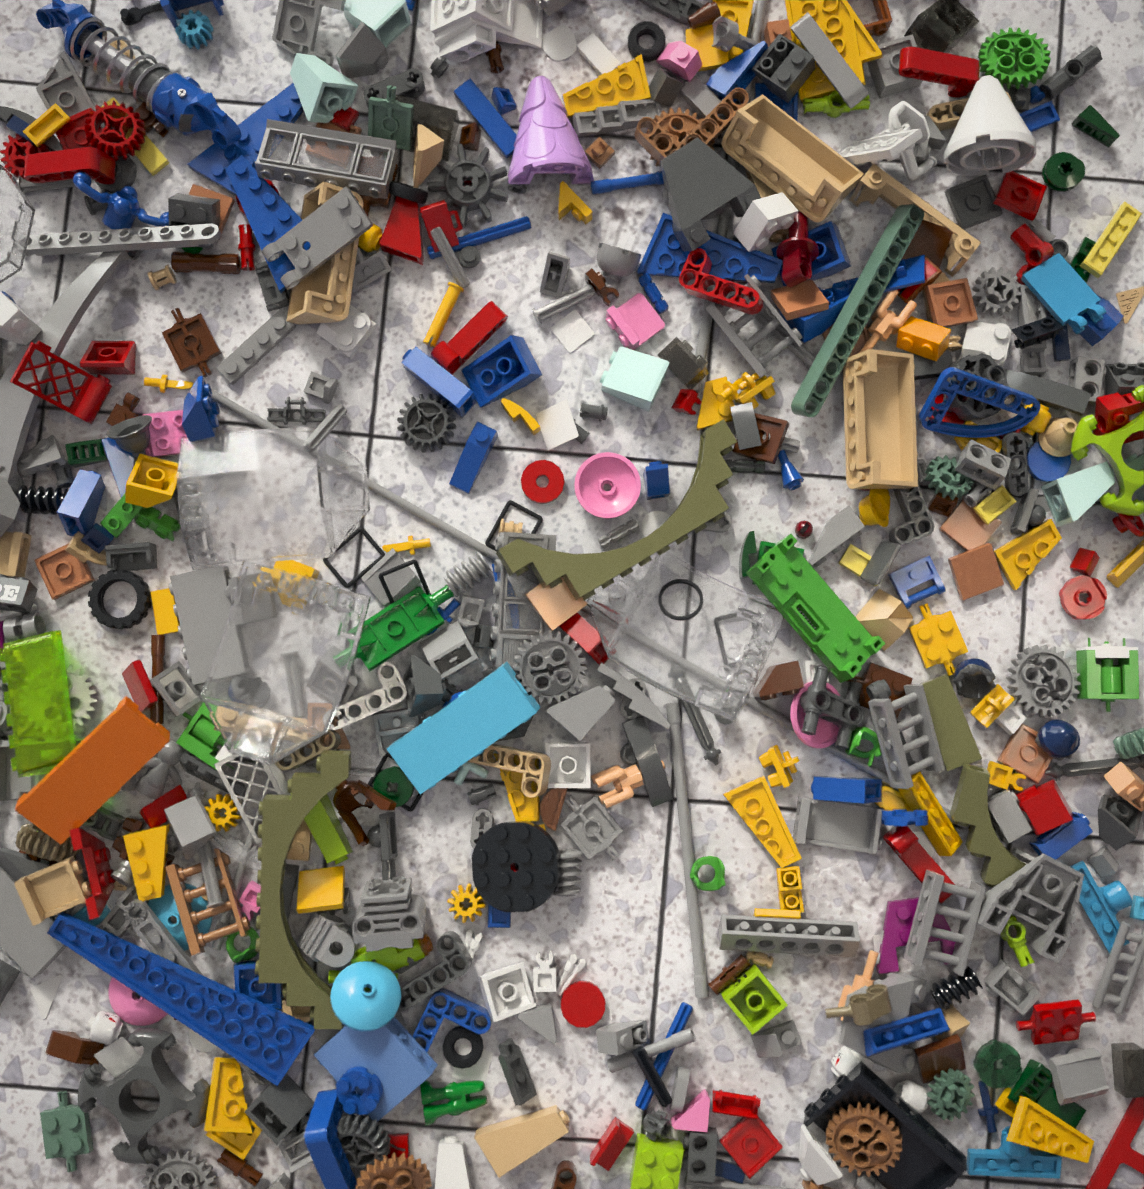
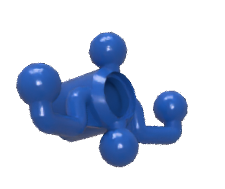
M78 172L73 176V183L80 191L99 203H108L102 222L110 229H130L136 216L139 221L156 227L169 226V212H164L160 218L147 215V212L140 208L137 200L138 194L133 187L125 186L113 194L107 192L99 193L90 187L91 178L87 173Z

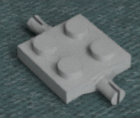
M570 795L568 797L570 801L565 799L564 802H566L572 812L560 824L588 860L604 850L612 861L616 859L615 856L618 857L620 854L611 844L623 832V829L596 796H593L586 803L579 805Z

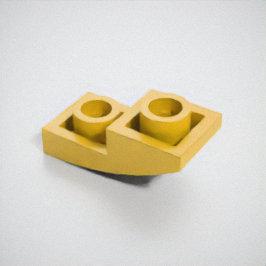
M799 866L776 868L780 909L804 912Z

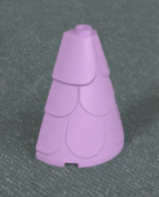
M537 76L529 83L519 117L520 125L514 143L515 148L508 172L509 184H530L534 174H571V184H590V181L594 179L590 162L567 117L568 114L551 81L544 76Z

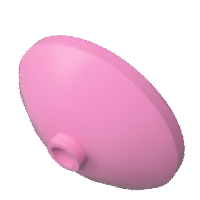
M612 452L599 453L588 458L578 469L575 477V494L580 505L588 513L599 518H616L627 513L637 502L641 490V480L636 467L626 457ZM606 484L611 486V490L608 492L603 489V486Z
M813 681L805 683L803 688H799V693L793 697L790 710L791 723L797 737L805 745L812 748H826L837 740L839 730L837 725L819 718L816 735L812 736L801 732L806 713H804L801 706L800 698L807 691L808 687L812 685ZM826 683L825 688L827 691L840 696L832 685Z
M111 978L108 991L109 1001L116 1015H119L123 1021L131 1025L147 1026L160 1021L168 1014L142 996L137 998L133 990L115 978Z

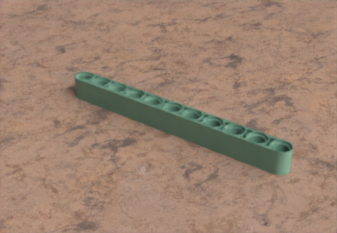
M915 204L898 206L791 403V410L795 415L815 417L823 406L924 218V211Z

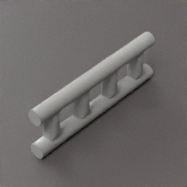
M1121 922L1092 1003L1096 1008H1101L1103 1002L1116 1005L1114 1011L1121 1015L1125 1011L1144 958V928L1141 934L1130 932L1131 925L1126 922ZM1125 940L1138 943L1134 955L1121 952ZM1118 961L1130 964L1126 976L1114 973ZM1111 981L1123 984L1119 996L1107 993Z

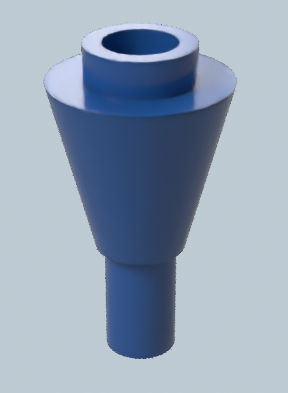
M781 450L778 458L781 463L783 488H788L790 491L801 487L804 479L793 464L789 462L785 450Z

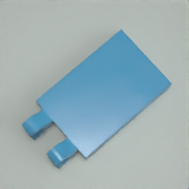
M1060 253L1022 275L1021 280L1062 326L1068 323L1077 335L1085 330L1084 326L1088 324L1086 319L1080 315L1086 312L1094 323L1104 318L1102 315L1106 313V310L1103 306L1098 305L1101 299Z

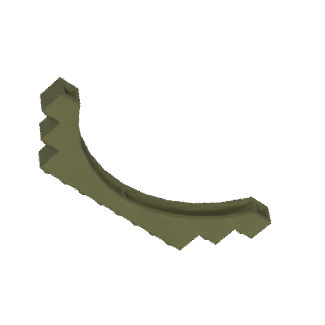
M724 419L707 428L700 435L697 466L689 489L678 508L664 524L643 539L623 548L606 552L571 554L547 550L518 538L500 548L496 554L509 576L515 573L517 576H520L529 570L527 566H530L543 588L549 585L552 589L562 583L561 578H563L574 598L578 600L582 597L585 601L596 594L594 591L596 588L601 586L605 589L615 583L613 578L620 575L622 578L633 572L631 567L638 563L640 567L652 560L651 555L658 553L659 556L670 550L669 545L673 542H676L678 545L689 538L687 534L693 530L697 534L707 527L705 523L712 520L715 523L725 517L723 512L728 510L729 507L720 494L719 489L729 484L728 479L733 476V473L723 456L733 451L732 446L738 441Z
M323 750L321 757H317L316 770L320 771V773L295 772L292 779H288L287 790L291 795L267 794L263 801L259 802V815H262V824H259L258 838H262V847L258 848V861H261V870H258L257 884H261V892L257 894L256 903L257 907H260V915H257L256 929H260V938L256 939L255 946L256 952H259V960L255 964V975H259V983H284L283 998H286V1006H311L310 1021H314V1029H342L343 1023L336 1017L331 1005L332 988L322 981L306 962L292 936L285 913L283 890L286 859L294 835L302 821L323 796L348 779L351 774V751Z

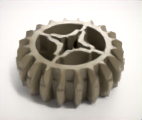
M33 823L21 826L16 836L15 844L18 849L27 854L34 855V857L60 862L72 856L76 858L80 850L73 849L71 837L60 845Z

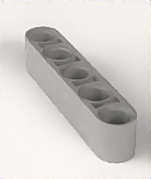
M808 12L790 27L806 51L814 56L815 63L850 109L869 95L862 82Z

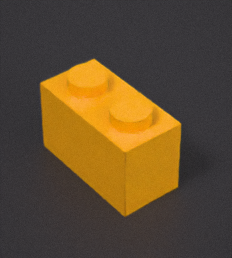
M910 316L898 330L896 348L937 362L948 348L951 329Z

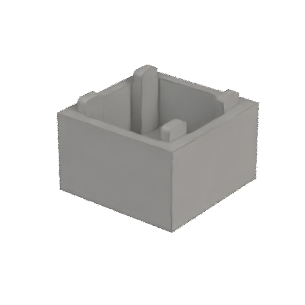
M913 34L877 45L882 52L883 58L869 61L867 64L879 98L921 85L923 80L899 75L900 50L905 47H917Z

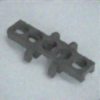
M287 397V401H285L287 407H284V409L268 408L267 420L269 422H284V425H288V422H302V425H306L307 422H322L325 419V409H306L304 407V404H306L304 397H301L300 400H291L290 397ZM291 405H300V409H291ZM278 412L279 417H271V414ZM295 412H299L301 414L300 418L297 420L293 418V414ZM307 412L311 413V418H307ZM316 413H322V418H315L314 416Z

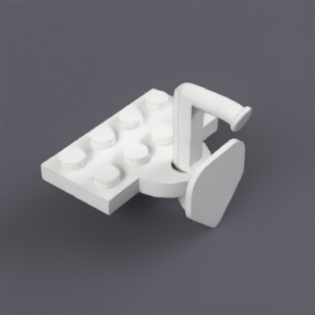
M901 101L891 109L889 113V129L874 137L858 140L838 153L852 165L856 164V166L864 165L867 162L875 164L883 159L892 161L899 157L906 178L910 181L918 179L937 164V160L933 156H929L921 165H917L912 148L915 144L926 142L930 137V130L925 117L905 101Z

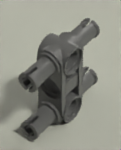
M816 666L812 685L808 687L807 691L800 698L801 706L804 713H806L801 732L807 735H816L818 719L822 718L837 725L839 728L835 747L849 750L852 731H855L857 725L861 724L864 719V712L860 703H858L863 685L858 682L849 681L846 698L840 697L827 691L825 688L830 670L826 667Z

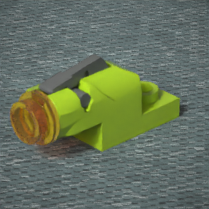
M426 933L423 938L414 939L413 948L386 947L379 951L366 952V946L355 950L350 962L351 964L361 961L373 962L375 959L377 963L384 965L392 972L395 971L402 974L424 960L434 948Z

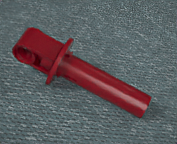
M799 210L794 217L793 224L788 228V239L778 245L776 253L778 259L783 260L782 278L784 283L790 288L812 277V262L819 255L817 243L808 238L809 218Z

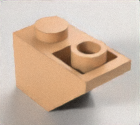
M1118 763L1104 777L1118 795L1142 812L1144 810V781L1124 763Z

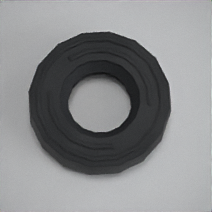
M643 21L637 23L631 29L628 35L627 46L634 58L642 54L643 62H650L656 60L663 52L666 37L663 29L658 24L651 21ZM642 35H650L654 38L655 43L651 48L645 49L639 45L638 40Z
M392 181L389 187V193L417 203H426L428 192L425 190L413 188V186Z
M457 1026L446 1035L443 1043V1054L447 1062L452 1066L461 1069L469 1068L476 1064L482 1056L484 1048L483 1039L480 1034L463 1026ZM461 1038L469 1040L472 1044L471 1052L467 1055H459L454 1047L457 1040Z

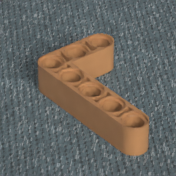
M743 88L733 89L679 144L651 117L640 119L635 130V139L659 164L660 160L695 138H699L709 146L730 125L737 110L748 103L749 95ZM733 99H738L741 104H735ZM717 114L725 115L726 120L720 119ZM641 128H648L651 133L645 134L641 131ZM702 129L710 130L711 135H706ZM662 143L665 145L666 149L661 150L657 147L656 144Z

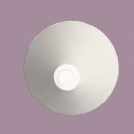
M991 75L983 76L976 82L944 152L946 169L960 176L980 177L985 174L989 176L990 170L1001 168L1003 174L1027 165L1036 156V141L999 80Z

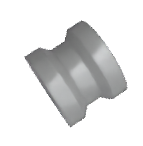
M122 859L119 862V868L117 871L112 872L111 877L126 887H131L133 884V875L130 862Z

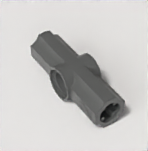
M1090 45L1043 82L1039 88L1041 92L1045 93V99L1053 100L1101 62L1103 58L1098 47Z

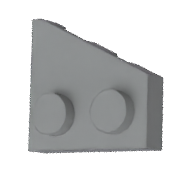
M51 435L46 439H42L30 450L23 452L17 461L20 472L26 477L38 471L48 470L50 464L57 462L61 466L67 462L58 440Z
M408 708L374 713L372 715L379 756L386 755L388 752L387 748L393 742L420 725L419 715L409 717Z

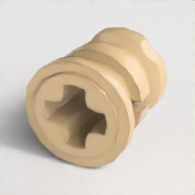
M501 519L499 533H522L523 523L515 524L514 521L507 523L504 519Z

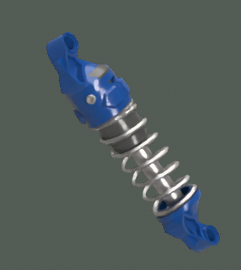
M52 0V3L36 11V17L44 28L61 27L64 34L65 51L71 58L80 61L83 66L89 67L93 65L95 74L100 76L106 74L109 84L120 82L122 93L133 92L135 102L146 103L147 109L152 111L156 119L168 128L173 127L186 136L199 131L210 130L213 142L220 149H226L241 139L240 128L227 113L219 108L212 93H207L201 89V86L191 77H184L177 72H171L167 65L158 64L154 56L145 54L141 47L132 45L128 38L119 36L115 29L106 27L84 5L67 4L61 0ZM107 31L113 33V35L115 36L109 39L108 41ZM120 40L125 41L128 45L121 50ZM117 41V49L111 46L110 43ZM133 49L138 50L141 56L133 59ZM130 50V58L123 53ZM93 55H95V58H94L93 61H91V62H89V63H88V62H85V60H88V59H90ZM146 58L151 59L154 62V64L146 60ZM99 59L108 64V67L102 72L97 70ZM112 68L122 74L115 81L110 78ZM125 77L128 78L129 89H124L123 87Z

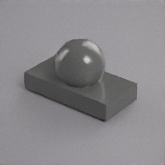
M1031 488L1022 495L1010 529L1012 533L1021 534L1026 531L1028 524L1038 526L1046 519L1044 508L1035 504L1039 490Z
M395 812L379 814L380 825L370 828L367 834L369 843L373 847H381L382 860H390L398 856Z

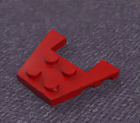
M79 827L69 831L73 849H82L92 891V896L85 899L89 920L101 916L115 887L114 882L116 880L111 877L114 870L110 868L109 860H111L109 848L105 846L103 841Z

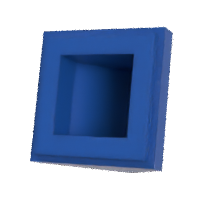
M493 88L491 98L501 116L517 108L509 89Z

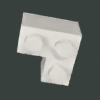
M783 192L753 200L733 234L748 252L757 249L761 250L768 245L769 238L773 232L787 229L793 224L798 210Z

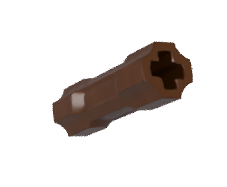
M173 252L171 255V266L174 272L191 273L195 271L240 274L241 259L238 254L222 253L220 255Z

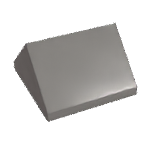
M180 661L150 680L175 717H178L205 698L199 687L189 681L187 671Z
M198 795L164 809L168 824H170V828L186 860H190L216 833Z

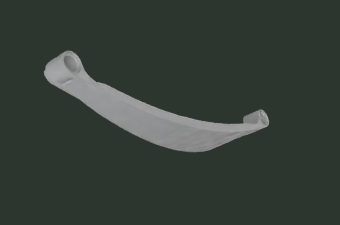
M141 250L102 252L51 306L37 324L42 330L27 345L23 344L3 374L0 380V475L5 477L15 494H18L20 487L24 485L23 478L17 472V461L22 454L41 398L11 383L12 376L31 342L36 344L38 340L51 347V353L60 357L79 321L111 277L116 266L123 260H137L141 255ZM35 349L31 356L33 365L44 363L43 354ZM56 363L50 365L52 371H53V369H54ZM46 366L35 369L38 381L50 378ZM31 370L23 372L18 381L23 384L34 382ZM47 382L39 384L42 394L47 385Z

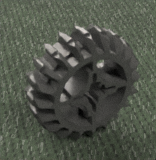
M430 393L427 395V399L424 398L423 394H419V401L415 397H411L413 404L410 405L408 402H405L404 405L407 410L400 409L399 411L404 417L397 418V421L402 424L397 427L398 431H404L400 437L402 439L408 438L405 442L406 445L410 446L413 444L415 451L421 446L422 453L426 452L427 447H429L431 452H434L435 445L441 450L443 448L441 445L442 441L445 444L450 443L446 436L454 437V433L449 429H456L457 427L456 424L451 423L456 420L455 415H450L453 412V408H446L448 404L446 401L441 402L440 396H436L433 401V396ZM431 407L440 412L428 414L422 408ZM417 412L418 420L410 428V420L413 414ZM422 415L430 422L432 431L426 425H422L424 424ZM444 418L443 429L437 435L435 427ZM428 433L431 439H420L414 436V434Z
M349 1114L348 1116L343 1115L340 1118L337 1136L351 1168H356L358 1172L362 1169L367 1171V1164L374 1166V1159H378L381 1162L383 1161V1155L388 1156L391 1138L388 1137L389 1131L384 1130V1124H378L377 1119L372 1120L369 1118V1115L364 1117L359 1114L356 1116Z

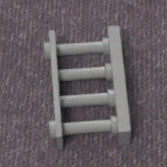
M747 274L744 278L748 283L744 286L753 288L758 292L763 300L761 311L767 307L774 315V319L748 340L744 339L742 341L738 336L739 329L759 313L754 315L745 313L735 322L728 323L724 316L730 309L729 307L720 304L715 306L711 303L705 309L761 378L767 373L764 368L768 366V362L793 342L798 347L803 343L800 339L803 337L795 327L791 329L762 293L759 289L762 286L759 280L754 275L750 277ZM781 324L789 335L762 357L758 356L756 358L751 352L754 349L753 346Z
M923 684L904 685L906 695L892 702L891 699H873L868 701L891 788L909 789L913 787L911 775L923 769H926V771H945ZM909 705L912 717L897 723L894 711ZM914 726L917 739L903 745L900 732ZM920 747L923 760L908 766L905 754Z
M926 870L904 959L918 966H922L925 958L950 964L949 969L963 976L965 969L968 967V956L981 905L985 900L986 887L974 881H971L969 888L945 883V876ZM943 891L967 897L964 911L938 905L940 893ZM940 914L961 919L958 933L933 927L934 916ZM933 936L954 941L953 954L950 955L927 949L929 937Z

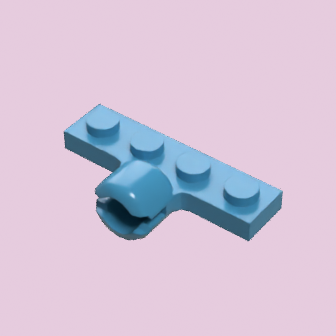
M1080 861L1070 866L1084 874L1079 902L1107 951L1110 953L1120 927L1116 914L1118 911L1131 906L1133 903L1132 898L1125 886L1117 880L1104 887H1098L1085 863ZM1125 940L1123 946L1129 944L1130 942L1128 940Z
M1007 1126L1002 1130L1001 1146L998 1149H967L968 1175L1058 1179L1061 1176L1062 1156L1044 1151H1030V1147L1006 1141L1011 1126Z

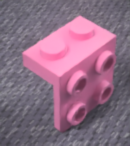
M642 293L636 294L617 309L613 305L606 310L605 321L607 325L618 333V338L623 346L631 350L638 348L664 329L665 326L663 320Z
M183 410L143 414L152 417L151 424L148 427L150 442L145 449V455L160 459L162 456L189 453V450L195 449V446L189 442L182 426Z

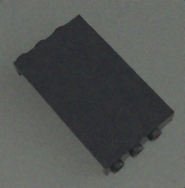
M862 1061L847 1076L845 1074L839 1076L832 1088H826L821 1093L819 1099L815 1103H809L804 1110L803 1124L808 1127L814 1122L825 1133L829 1119L833 1120V1113L839 1114L840 1107L848 1111V1104H851L853 1108H857V1103L860 1102L862 1108H866L867 1103H870L871 1110L879 1106L880 1114L887 1111L888 1119L894 1118L895 1126L900 1127L902 1152H900V1159L895 1160L894 1167L888 1165L887 1173L880 1169L879 1176H877L874 1171H871V1175L886 1189L950 1188L955 1184L957 1178L967 1171L966 1156Z

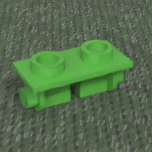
M126 493L100 522L116 538L119 537L143 508L125 503Z
M143 507L134 518L136 524L141 528H149L160 538H167L171 541H174L173 532H178L181 527L178 520L166 514L161 519H158L161 511L153 507Z

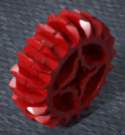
M114 100L112 105H108L104 101V107L102 108L96 104V111H89L90 117L85 118L86 125H84L85 137L90 142V147L100 149L109 156H114L116 161L118 156H122L125 160L127 159V154L134 157V150L140 151V144L145 143L146 130L144 129V121L140 120V114L138 112L134 113L132 106L126 108L123 102L120 106H117ZM104 122L105 127L101 129V133L97 134L99 126ZM133 128L131 136L126 139L125 135L129 132L128 130Z

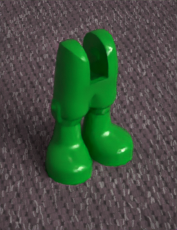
M425 1080L420 1085L426 1126L434 1124L437 1118L444 1115L458 1116L463 1112L487 1104V1097L484 1095L470 1097V1093L480 1092L485 1089L484 1081L452 1082L445 1087L434 1088L428 1080ZM450 1099L447 1103L432 1104L435 1101Z

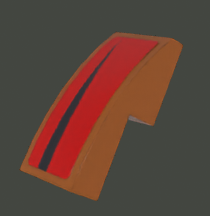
M926 257L925 283L897 289L899 292L898 296L908 304L927 285L933 284L943 271Z

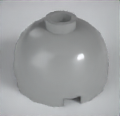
M599 242L596 259L600 269L607 273L606 277L619 280V276L627 277L637 269L641 254Z

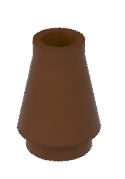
M707 2L694 14L687 17L688 24L692 30L710 25L721 16L716 2Z

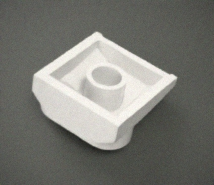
M350 305L349 314L346 319L340 322L321 323L317 334L348 358L352 359L376 329L377 324L368 315Z
M978 321L966 323L961 344L962 348L957 360L968 355L975 356L983 353L991 356L993 361L1003 366L1010 344L1011 329L1003 323L995 325Z
M545 743V754L551 760L548 788H591L590 743Z
M524 962L496 971H489L479 977L485 1005L493 1022L536 1007L524 969Z

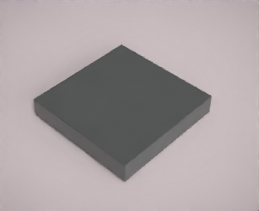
M986 174L945 191L958 225L964 229L1003 214L1000 206L993 204L996 196Z

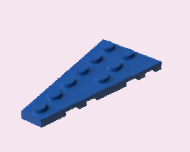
M294 83L290 84L238 124L241 131V139L226 149H220L215 143L190 161L187 164L188 167L237 196L225 168L242 155L256 170L255 161H257L266 131L267 119L295 123L304 110ZM275 134L268 159L271 158L283 141L284 135Z
M242 155L225 168L261 250L268 244L276 242L302 221L267 181L258 177L257 171ZM306 242L304 249L309 250L311 245L309 242ZM285 252L272 262H268L266 259L280 293L286 290V287L280 280L281 277L295 269Z
M662 214L637 270V275L648 273L653 276L680 277L691 251L683 252L673 233L671 215ZM706 230L710 240L698 248L705 250L712 262L710 275L730 281L747 282L744 276L748 274L750 277L754 275L761 283H775L782 268L783 260L758 250L748 252L742 244ZM704 258L697 260L696 265L701 264Z

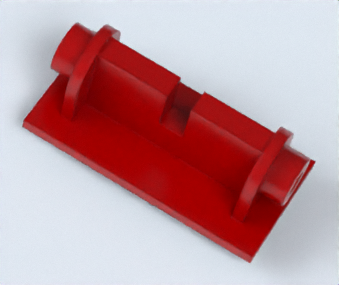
M713 1090V1113L758 1119V1108H760L761 1099L756 1097V1095L749 1096Z

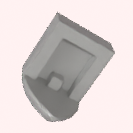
M463 595L457 620L462 627L471 629L479 624L485 600Z

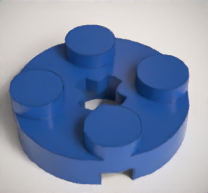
M882 810L881 820L884 825L908 826L914 825V823L915 826L928 825L927 810Z
M352 1067L338 1080L336 1092L340 1103L343 1105V1110L347 1114L365 1115L372 1112L378 1106L383 1095V1086L376 1074L371 1075L364 1067ZM356 1087L359 1090H363L364 1093L362 1095L358 1094L355 1090Z

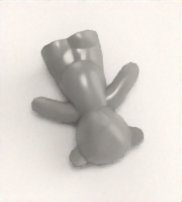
M169 740L158 753V757L151 758L142 767L149 768L146 774L135 783V789L141 794L156 800L161 797L168 776L171 777L175 786L182 785L181 777L174 765L179 762L183 752L189 756L190 752L178 745L177 741Z

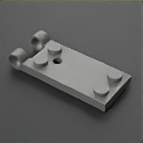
M344 187L276 242L264 247L262 253L268 262H272L278 259L284 252L286 253L295 269L284 274L280 280L286 289L289 290L296 287L302 280L374 225L348 187ZM306 242H309L311 245L309 250L304 249Z

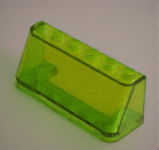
M61 630L4 643V648H0V662H5L6 670H1L3 683H8V691L4 692L5 705H10L11 713H6L7 727L13 728V735H8L10 749H15L16 757L11 758L12 772L17 771L18 778L49 773L75 748Z

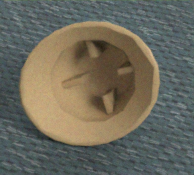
M1072 418L1050 419L1044 432L1038 433V441L1042 450L1055 457H1064L1072 454L1071 443L1078 425L1077 422Z

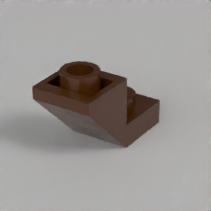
M52 1030L45 1053L76 1064L98 1065L99 1061L94 1055L104 1048V1044L92 1041L89 1038H80L75 1032Z

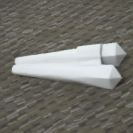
M469 929L466 931L464 945L473 959L482 943L483 935L478 933L474 938V931ZM461 959L460 968H464L465 961Z
M576 954L570 955L569 960L566 962L565 970L555 992L559 996L564 993L565 989L568 988L586 965L585 959H580L578 963H575L577 960Z

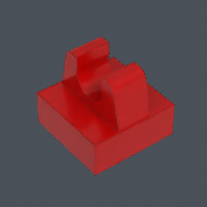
M681 389L671 408L677 412L695 415L696 412L692 410L693 404H701V400L698 398L699 394L693 389Z

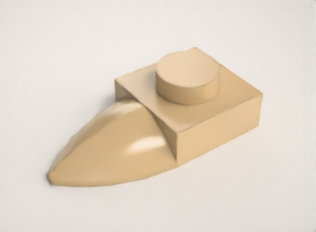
M78 531L74 534L65 551L83 563L88 560L95 564L107 566L106 552L104 550L100 554L81 541L82 533Z

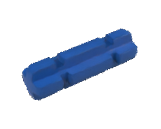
M645 273L640 276L639 283L642 287H645L644 291L652 304H655L657 312L661 314L667 311L669 306L665 300H662L663 296L655 283H652L650 275Z

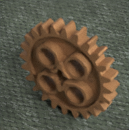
M678 107L676 113H674L672 108L669 109L668 113L663 110L660 116L656 115L654 117V120L679 144L704 118L698 120L696 119V112L691 116L689 115V109L682 113L681 108ZM647 129L646 134H650V130ZM702 129L706 135H711V132H707L708 129ZM715 140L709 145L712 150H714ZM662 143L656 144L659 149H666Z
M858 1102L857 1108H853L851 1104H848V1111L840 1107L839 1114L833 1113V1120L829 1119L828 1127L826 1128V1144L829 1145L828 1152L834 1153L833 1160H840L841 1168L848 1165L849 1173L856 1169L858 1176L861 1175L862 1171H865L868 1177H870L871 1171H874L879 1176L880 1169L887 1173L888 1165L894 1167L895 1160L900 1159L902 1135L900 1134V1127L895 1126V1119H888L887 1111L880 1114L879 1106L871 1110L870 1103H867L866 1108H862L860 1102Z
M393 1153L389 1159L386 1155H383V1161L381 1162L378 1159H374L375 1165H366L367 1171L360 1172L361 1177L357 1178V1185L355 1186L356 1189H430L432 1187L430 1171L427 1170L426 1163L422 1164L420 1158L414 1161V1155L405 1158V1153H402L397 1158L396 1154Z

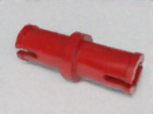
M244 224L238 226L240 237L238 250L241 254V270L247 271V262H249V271L255 270L254 251L256 250V245L253 244L252 228L249 224H246L247 233H245Z

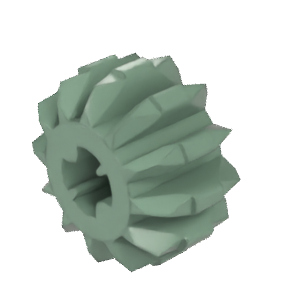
M1144 728L1127 732L1113 740L1114 749L1121 759H1129L1144 754Z

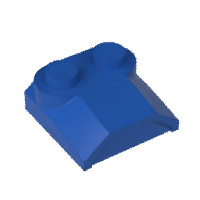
M257 960L240 962L234 965L236 991L273 1008L282 1009V983H259V975H255Z

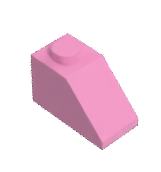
M682 41L668 43L656 60L658 64L689 82L703 65L698 50Z

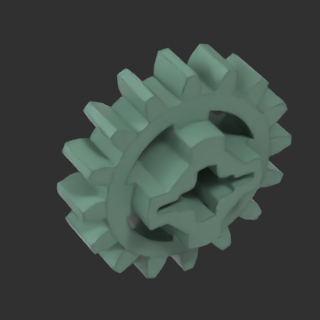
M947 455L943 458L937 456L935 460H931L924 472L927 474L925 480L930 481L928 487H934L936 489L935 494L942 493V498L949 495L951 500H954L956 496L961 499L963 495H967L974 484L971 478L955 471L957 465L956 457L950 460Z
M949 1068L948 1073L942 1070L941 1077L934 1076L936 1082L929 1084L932 1091L926 1093L931 1098L927 1104L932 1107L931 1111L943 1120L947 1118L953 1121L954 1116L960 1119L962 1111L967 1114V1105H973L970 1098L975 1097V1094L971 1091L974 1085L970 1083L971 1079L958 1069L954 1071Z

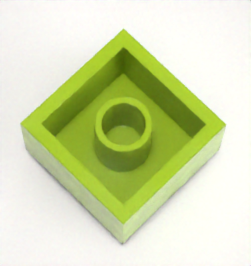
M753 964L740 975L735 983L732 982L720 992L723 999L752 1035L788 1006L756 964Z
M637 1133L630 1173V1188L678 1189L684 1153L682 1141L668 1138L661 1141L658 1139L653 1141L647 1138L645 1134Z

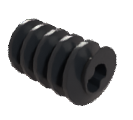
M22 485L18 496L20 508L24 513H50L51 515H56L69 489H65L63 494L62 489L59 487L56 488L54 493L52 487H48L45 492V488L39 486L38 490H36L35 486H30L28 490L26 485Z
M969 966L965 969L963 976L956 974L955 977L950 974L948 975V981L942 978L940 980L941 987L937 983L932 984L933 991L930 989V992L943 1012H946V1003L951 1008H954V999L961 1004V995L970 999V990L975 995H978L977 987L979 986L983 989L978 977Z

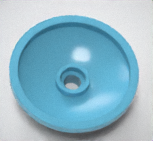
M185 883L186 890H193L197 888L193 885ZM169 884L165 886L164 895L160 898L149 900L148 906L181 948L186 951L189 950L172 888ZM202 897L195 898L191 902L193 911L199 912L208 909L206 905L209 903ZM171 916L177 918L176 923L171 922ZM213 916L197 924L199 933L206 934L209 932Z
M361 961L346 967L336 977L331 990V1005L336 1017L344 1025L357 1031H373L388 1024L397 1013L401 1001V988L396 976L384 965L372 961ZM369 987L372 991L365 993L363 989Z

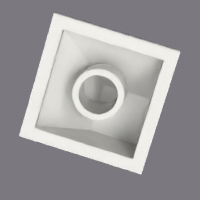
M803 1124L800 1130L799 1161L802 1165L800 1171L808 1181L813 1179L817 1185L841 1178L843 1174L837 1163L833 1160V1157Z

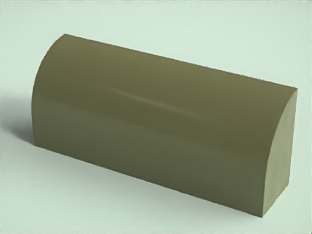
M946 673L920 683L923 684L941 756L947 771L961 767L963 763L969 764L981 760V754L948 674Z

